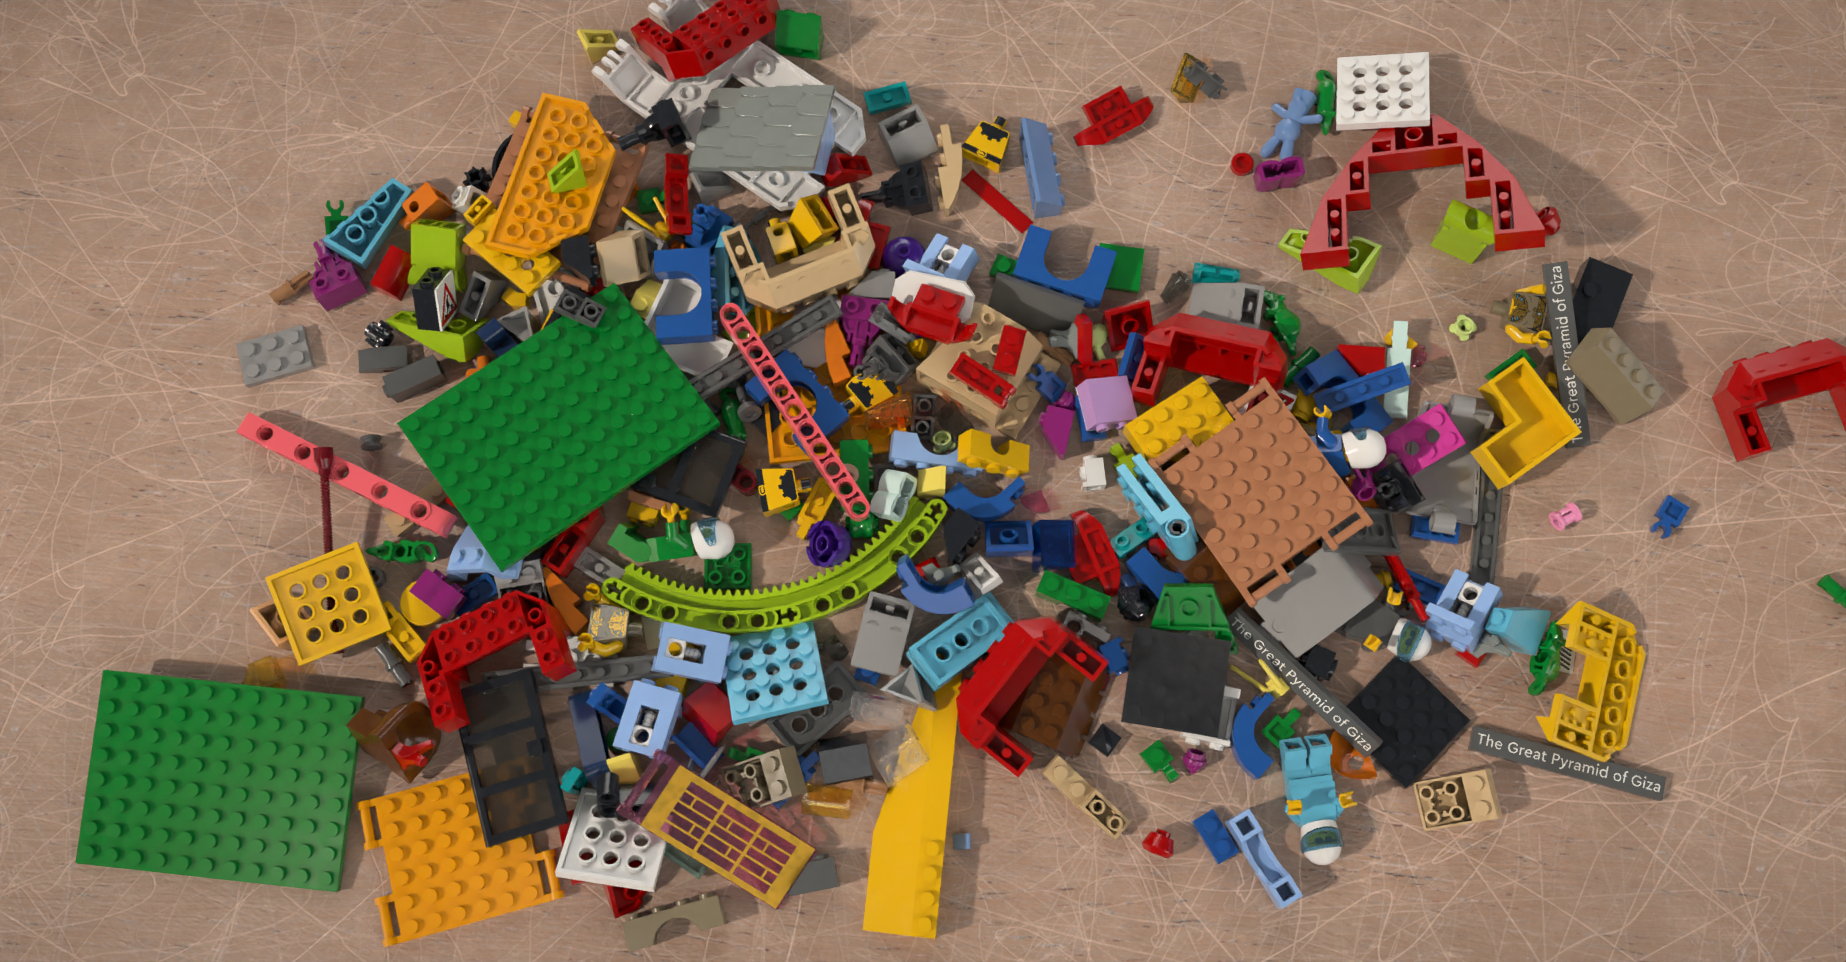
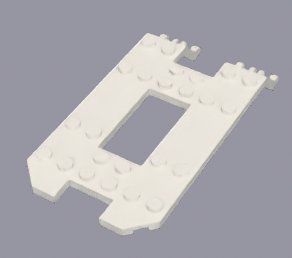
M658 0L668 7L665 11L654 2L647 7L671 33L676 31L681 25L694 19L699 13L709 9L702 0ZM619 39L615 46L626 54L623 59L613 50L607 52L609 58L604 56L601 59L602 64L612 71L607 74L599 66H595L591 70L592 74L600 79L623 104L645 119L654 114L652 106L661 100L672 98L692 138L682 144L692 151L695 147L696 136L700 130L702 116L705 112L711 89L723 88L731 77H734L747 87L825 85L759 40L707 75L677 80L675 82H669L662 75L654 71L622 39ZM835 91L830 108L835 132L833 147L837 146L853 157L866 142L862 109ZM723 171L779 211L795 209L800 198L818 194L820 197L825 191V186L810 176L812 173L804 171Z

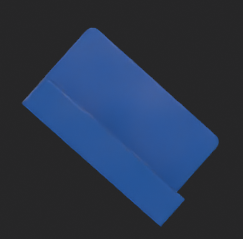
M691 722L677 736L673 734L671 737L703 770L719 749L716 746L713 747ZM723 752L712 768L725 756Z

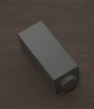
M432 354L383 376L385 385L382 388L388 398L391 397L399 403L448 379L440 361Z

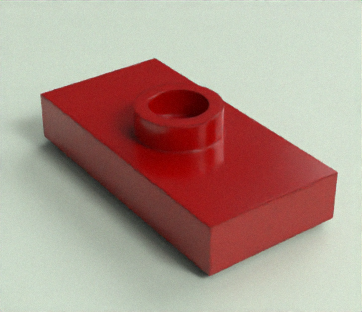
M1116 358L1093 361L1091 365L1080 363L1070 366L1074 389L1086 379L1115 377L1118 375Z

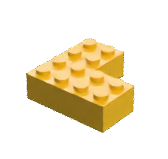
M1523 357L1478 388L1479 392L1505 424V427L1470 451V453L1499 490L1511 484L1582 432L1525 357Z
M1201 376L1124 426L1123 434L1136 453H1140L1147 462L1152 457L1155 459L1180 441V437L1184 434L1188 435L1197 448L1234 420L1206 380Z

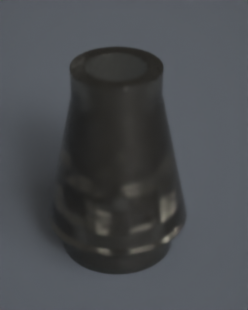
M1180 270L1172 273L1159 297L1170 305L1173 300L1190 288L1189 284L1192 280Z

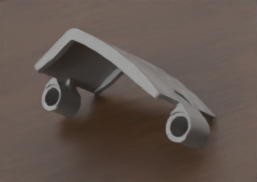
M1452 394L1448 404H1442L1467 444L1412 476L1426 500L1405 511L1406 514L1429 518L1430 531L1450 535L1456 534L1454 532L1456 522L1475 525L1477 522L1480 465L1470 451L1483 443L1494 418V412L1475 409V397ZM1424 401L1417 417L1440 403ZM1430 429L1427 432V439L1432 443L1438 441L1440 437L1439 432L1436 429ZM1411 441L1409 454L1415 455L1419 451V446L1416 442Z
M1322 546L1288 573L1292 581L1288 584L1283 583L1257 601L1258 604L1254 608L1264 619V622L1259 626L1276 642L1281 640L1293 657L1298 658L1373 602L1384 586L1370 570L1369 567L1372 564L1364 554L1324 552Z

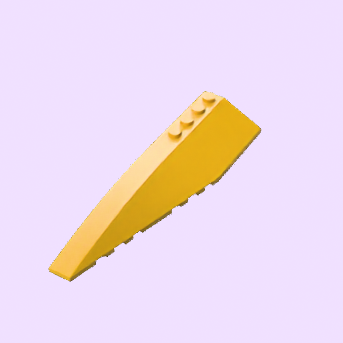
M937 654V657L939 659L945 660V657L942 654ZM962 673L936 692H933L938 710L933 712L918 707L873 830L863 930L936 939L958 717L956 697L960 694L958 687L961 685Z

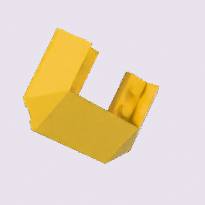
M1578 601L1556 623L1568 629L1565 647L1586 656L1577 700L1564 694L1555 693L1550 717H1535L1548 741L1599 762H1606L1611 758L1610 755L1616 750L1621 751L1627 746L1646 654L1643 646L1638 645L1634 635L1637 631L1634 624L1586 602Z

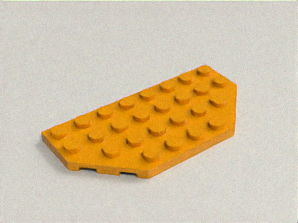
M542 92L484 244L486 249L532 259L561 245V240L574 238L589 231L614 162L616 151L608 141L597 120L593 117L586 102ZM574 149L578 150L587 187L556 194L552 193L547 173Z

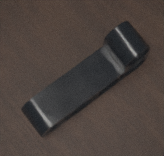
M601 773L597 776L598 814L604 818L647 816L668 782L620 785V779L616 773ZM683 795L679 799L689 806L693 802L686 799ZM679 802L673 808L681 814L692 812V810Z

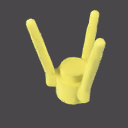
M1259 659L1258 662L1270 677L1265 682L1267 687L1236 666L1230 665V669L1263 691L1264 694L1268 692L1275 699H1278L1290 689L1281 677L1279 678L1271 671L1263 659Z

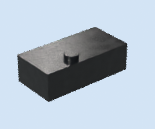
M1589 257L1579 267L1571 287L1578 345L1591 328L1613 329L1633 274L1592 257Z

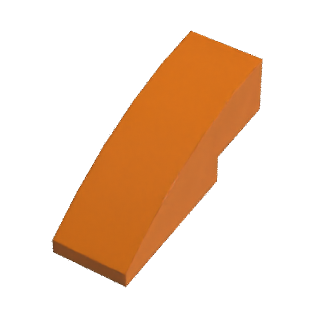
M835 320L825 326L824 342L825 361L833 389L848 384L851 380V375L844 362L850 359V350Z
M546 566L543 572L550 598L555 608L560 611L567 626L579 637L589 627V619L578 609L584 601Z

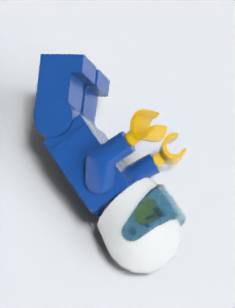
M1324 405L1323 413L1317 407L1313 409L1314 414L1318 417L1316 436L1309 437L1339 477L1350 473V465L1352 469L1372 468L1384 459L1386 443L1377 431L1371 430L1366 425L1351 428L1349 432L1341 435L1332 434L1328 429L1329 419L1332 416L1331 410L1326 405Z

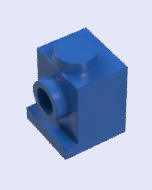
M1121 637L1105 643L1097 649L1098 652L1109 659V663L1106 666L1109 675L1116 673L1119 676L1129 670L1127 661L1130 660V657L1125 647L1121 648L1119 645L1122 642Z

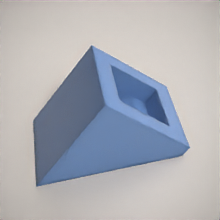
M1129 572L1120 577L1119 594L1124 587L1137 584V581Z
M970 833L953 834L954 850L971 849Z

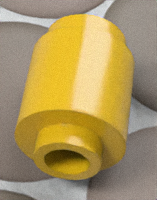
M1301 390L1298 391L1297 398L1290 411L1296 420L1307 424L1308 420L1312 419L1314 415L1313 409L1316 407L1312 395L1317 392L1306 397Z

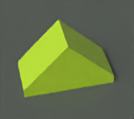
M576 149L571 151L547 173L552 193L556 194L587 187L579 152Z

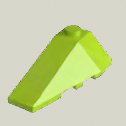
M1290 228L1279 242L1278 248L1301 262L1300 253L1309 231ZM1353 236V239L1349 238L1350 266L1314 269V271L1336 285L1359 294L1371 277L1382 245L1363 237Z
M399 311L386 319L390 326L441 355L455 359L458 362H467L479 353L483 340L476 332L489 319L482 318L479 322H475L469 317L462 315V318H452L443 331L419 330L414 311Z

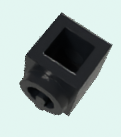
M1316 644L1307 653L1305 652L1301 655L1299 663L1321 682L1323 680L1330 681L1337 667L1338 660L1334 659L1335 652Z

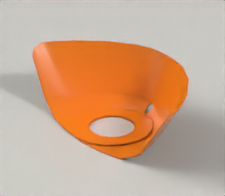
M1334 729L1330 737V743L1332 744L1330 765L1340 775L1352 779L1362 780L1378 777L1370 757L1367 756L1365 758ZM1353 756H1360L1364 760L1363 766L1358 770L1351 769L1348 765L1350 758Z

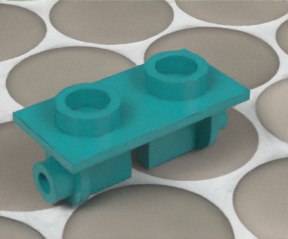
M1195 262L1191 284L1237 283L1240 279V272L1238 269Z
M1145 517L1109 540L1118 560L1120 558L1124 559L1137 546L1142 545L1148 539L1154 538L1153 535L1155 534H1152L1146 525L1148 521Z

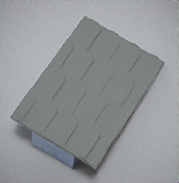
M835 85L711 89L706 109L702 116L700 130L696 136L695 147L691 154L689 170L804 171L825 176L835 139L830 112Z

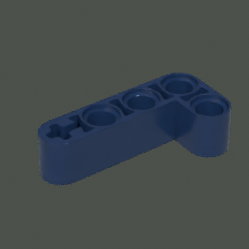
M494 317L476 332L498 357L518 345Z
M589 689L569 696L568 701L583 769L588 781L597 789V776L604 772H610L606 760L611 757L600 711L586 703L590 692L593 690Z

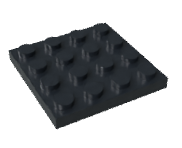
M1135 627L1121 722L1218 738L1231 641Z
M1394 655L1346 705L1349 710L1383 740L1382 744L1369 756L1403 789H1406L1471 721L1408 660L1401 659L1397 655Z

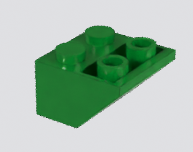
M791 9L777 10L776 52L780 55L820 61L824 40L821 16L812 12H807L806 14L799 13Z

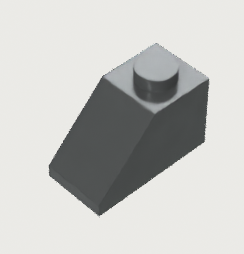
M474 271L459 312L475 322H479L500 302L508 281L491 271Z
M828 853L814 856V861L808 862L790 889L789 895L795 896L840 887L835 858H829Z

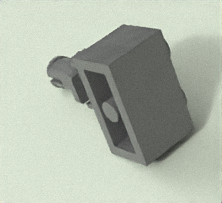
M884 333L865 352L866 357L862 360L863 364L857 365L854 368V375H859L857 377L858 380H864L867 377L873 379L877 376L876 380L883 379L889 381L896 387L905 383L916 372V368L920 363L902 341L889 333Z

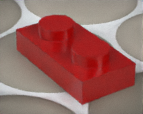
M1004 324L992 371L1015 377L1027 330Z

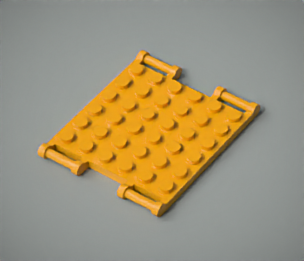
M527 755L479 769L482 788L519 777L518 767L524 766L525 774L535 772L533 765L535 762L534 756L529 757ZM469 772L355 803L357 811H360L366 842L363 844L364 850L369 851L384 847L393 894L374 899L375 906L379 908L384 940H382L384 948L565 897L564 890H561L559 878L555 874V849L537 853L533 834L486 848ZM537 782L528 784L530 797L525 799L523 786L485 797L493 835L530 824L527 807L544 802L543 794L540 795ZM372 807H376L382 837L379 840H375L369 809ZM542 860L545 861L551 893L549 894L545 892L539 861ZM392 902L395 903L401 935L396 937L394 936L388 903Z

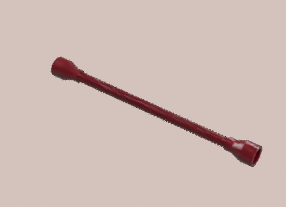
M333 447L313 448L318 475L321 477V504H323L321 509L323 510L322 525H324L322 527L324 528L323 543H325L323 545L325 546L324 554L334 551L332 549L333 532L331 528L332 514L329 484L330 468L334 457ZM332 597L326 598L328 600L326 601L328 603L327 609L332 610L335 607V600ZM334 620L332 630L337 633L339 632V626L336 624L337 621ZM344 649L333 654L344 653Z

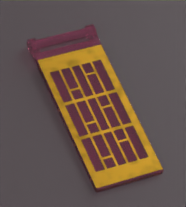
M657 748L653 753L654 758L625 802L618 806L616 812L778 910L808 862L816 854L817 848ZM662 763L668 765V768L638 813H635L632 807Z

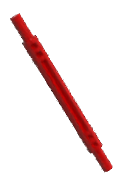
M1383 555L1408 603L1411 602L1422 623L1428 621L1430 617L1427 615L1426 609L1420 600L1421 595L1399 556Z

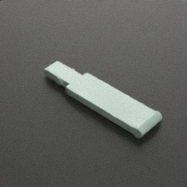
M1393 321L1392 348H1387L1386 368L1403 362L1410 377L1411 349H1406L1408 321ZM1409 385L1384 394L1383 408L1391 418L1407 419Z

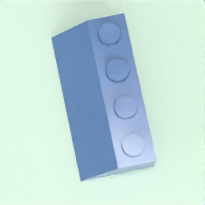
M1021 118L1019 139L1034 219L1061 215L1062 207L1065 206L1064 194L1059 193L1058 186H1061L1060 173H1056L1054 167L1057 165L1056 153L1051 151L1050 145H1053L1052 132H1048L1047 125L1044 123Z

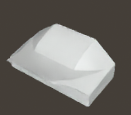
M977 552L959 566L962 577L966 579L975 595V600L1003 583L1001 577Z

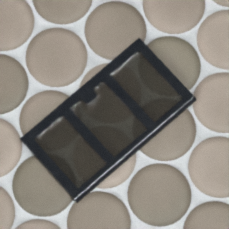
M714 429L629 488L718 519L747 446V441Z
M533 668L519 670L460 689L470 724L459 728V733L486 848L570 823L563 792L560 788V779Z

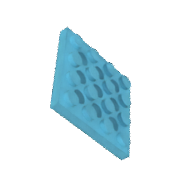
M813 621L801 623L795 627L779 628L761 633H745L730 637L729 641L733 643L730 656H726L725 665L728 666L726 683L734 725L829 704ZM792 642L799 643L796 649L787 648ZM767 648H776V651L773 654H764ZM744 653H753V656L750 659H741ZM795 662L803 663L800 669L794 670L791 668ZM772 667L780 669L775 675L768 674V670ZM751 672L756 673V677L754 679H744L746 674ZM800 682L807 684L803 690L795 689L796 684ZM783 688V692L780 695L774 696L771 694L773 689ZM752 693L760 694L759 698L755 701L747 700L748 696Z

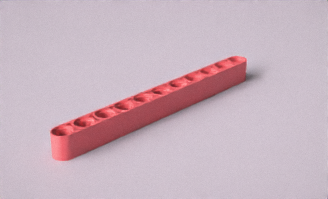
M734 303L725 304L720 310L722 325L849 517L856 522L865 520L870 511V505L741 309ZM733 312L737 314V317L734 320H727L725 315ZM742 331H746L750 334V336L747 339H740L737 337V335ZM754 350H759L763 354L760 358L754 359L750 356V353ZM771 369L775 372V375L771 378H766L763 376V372ZM780 388H784L788 391V394L785 397H778L775 392ZM796 407L801 413L796 417L790 416L788 414L790 408ZM811 427L814 432L810 436H804L801 433V429ZM817 446H823L827 452L822 456H818L813 450ZM831 465H835L840 471L836 475H830L826 469ZM842 485H849L853 491L849 495H844L840 492L839 488ZM856 504H861L865 507V512L857 515L853 512L852 507Z

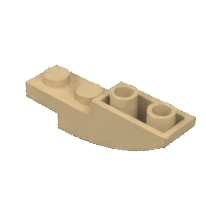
M949 124L940 125V134H936L938 147H942L943 154H940L941 167H938V176H934L936 190L940 189L941 196L938 197L939 210H944L945 217H949L954 209L961 187L962 148L961 143L952 144Z
M1056 755L1041 772L1058 791L1112 839L1116 840L1131 823L1059 755Z

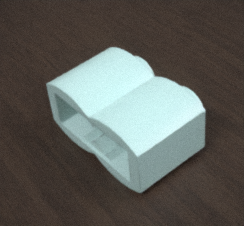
M886 469L880 478L878 491L871 500L870 512L879 518L900 522L906 514L908 501L915 492L917 479L907 472Z

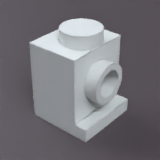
M1096 455L1083 457V467H1079L1080 480H1085L1081 485V492L1104 490L1106 478L1103 457L1097 458Z

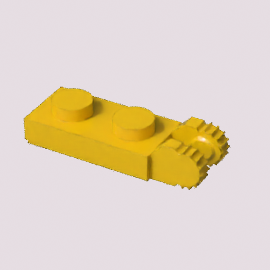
M388 600L384 605L393 616L390 619L393 630L385 634L405 659L412 664L420 657L426 642L403 614Z

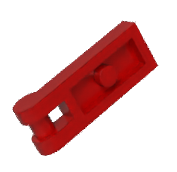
M963 352L949 371L950 375L990 400L1000 409H1005L1008 404V398L1013 396L1017 390L1013 385ZM996 386L1002 389L1000 395L993 392Z

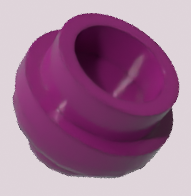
M1064 389L1053 404L1055 407L1076 411L1074 394Z
M1188 748L1187 753H1184L1183 762L1190 774H1195L1206 766L1205 752L1195 748Z

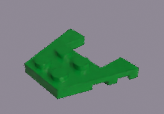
M1164 583L1150 629L1161 631H1215V639L1231 641L1230 654H1238L1237 642L1213 584Z

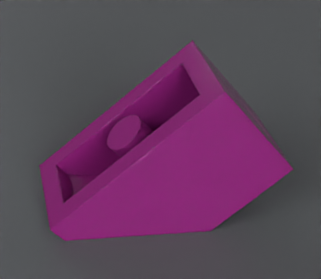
M1048 405L1046 412L1041 411L1039 425H1043L1041 433L1058 459L1063 460L1075 411Z

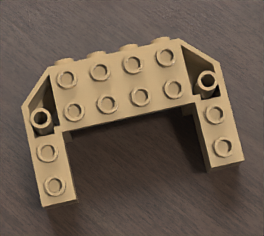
M849 183L828 191L829 203L841 229V240L766 269L763 262L757 263L742 225L720 233L747 302L775 314L782 313L787 315L796 311L795 307L803 304L804 307L813 305L817 302L816 299L820 297H827L830 294L835 296L838 294V290L843 288L847 290L853 289L862 281L874 254L875 243L867 221H864Z

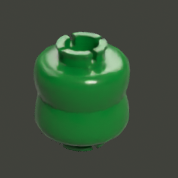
M854 510L853 512L857 515H861L865 511L862 512L860 510ZM870 511L868 517L861 522H856L846 516L845 528L847 531H850L851 538L862 537L871 539L874 532L878 533L879 518H875L874 514Z

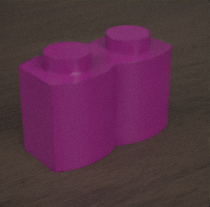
M1291 156L1282 159L1280 162L1268 160L1260 163L1253 175L1256 191L1269 192L1277 187L1291 188L1298 185L1305 174L1302 158Z
M426 569L409 592L442 617L451 621L468 599L463 595L465 590L455 582L452 586L445 581L447 576L439 570L435 569L432 572Z

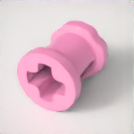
M1569 502L1565 508L1549 513V518L1553 527L1556 530L1562 531L1566 525L1582 520V514L1573 502Z

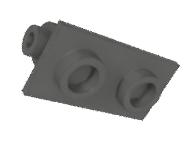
M1189 58L1192 65L1190 67L1186 66L1182 71L1186 79L1196 87L1202 80L1203 83L1198 89L1210 99H1217L1221 88L1227 91V88L1222 85L1224 82L1222 78L1215 73L1211 76L1206 71L1209 67L1199 59L1197 62H1194Z
M882 301L868 319V321L905 344L908 341L913 342L916 338V334L906 331L895 320L887 304Z

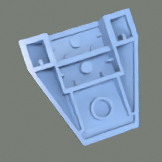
M467 525L453 547L447 567L446 579L449 581H466L468 573L488 572L499 579H518L523 559L502 573L472 529Z

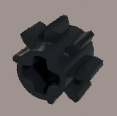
M472 166L470 171L464 173L467 179L463 181L465 187L472 185L483 192L490 188L488 182L492 181V177L490 174H487L484 167L479 170Z
M380 320L379 324L371 322L364 332V335L367 337L365 341L373 348L389 346L394 339V334L391 333L393 328L383 320Z

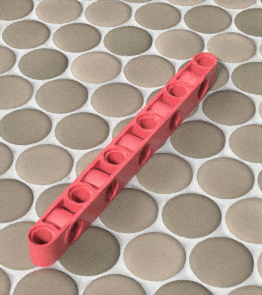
M250 412L247 413L236 431L238 434L318 474L313 448L318 446ZM311 452L310 456L305 459L306 455ZM333 454L334 459L330 468V481L444 538L448 537L458 520L457 516ZM349 471L347 477L343 478L345 472ZM388 490L387 495L381 498L382 493ZM427 509L426 514L420 517L421 512Z

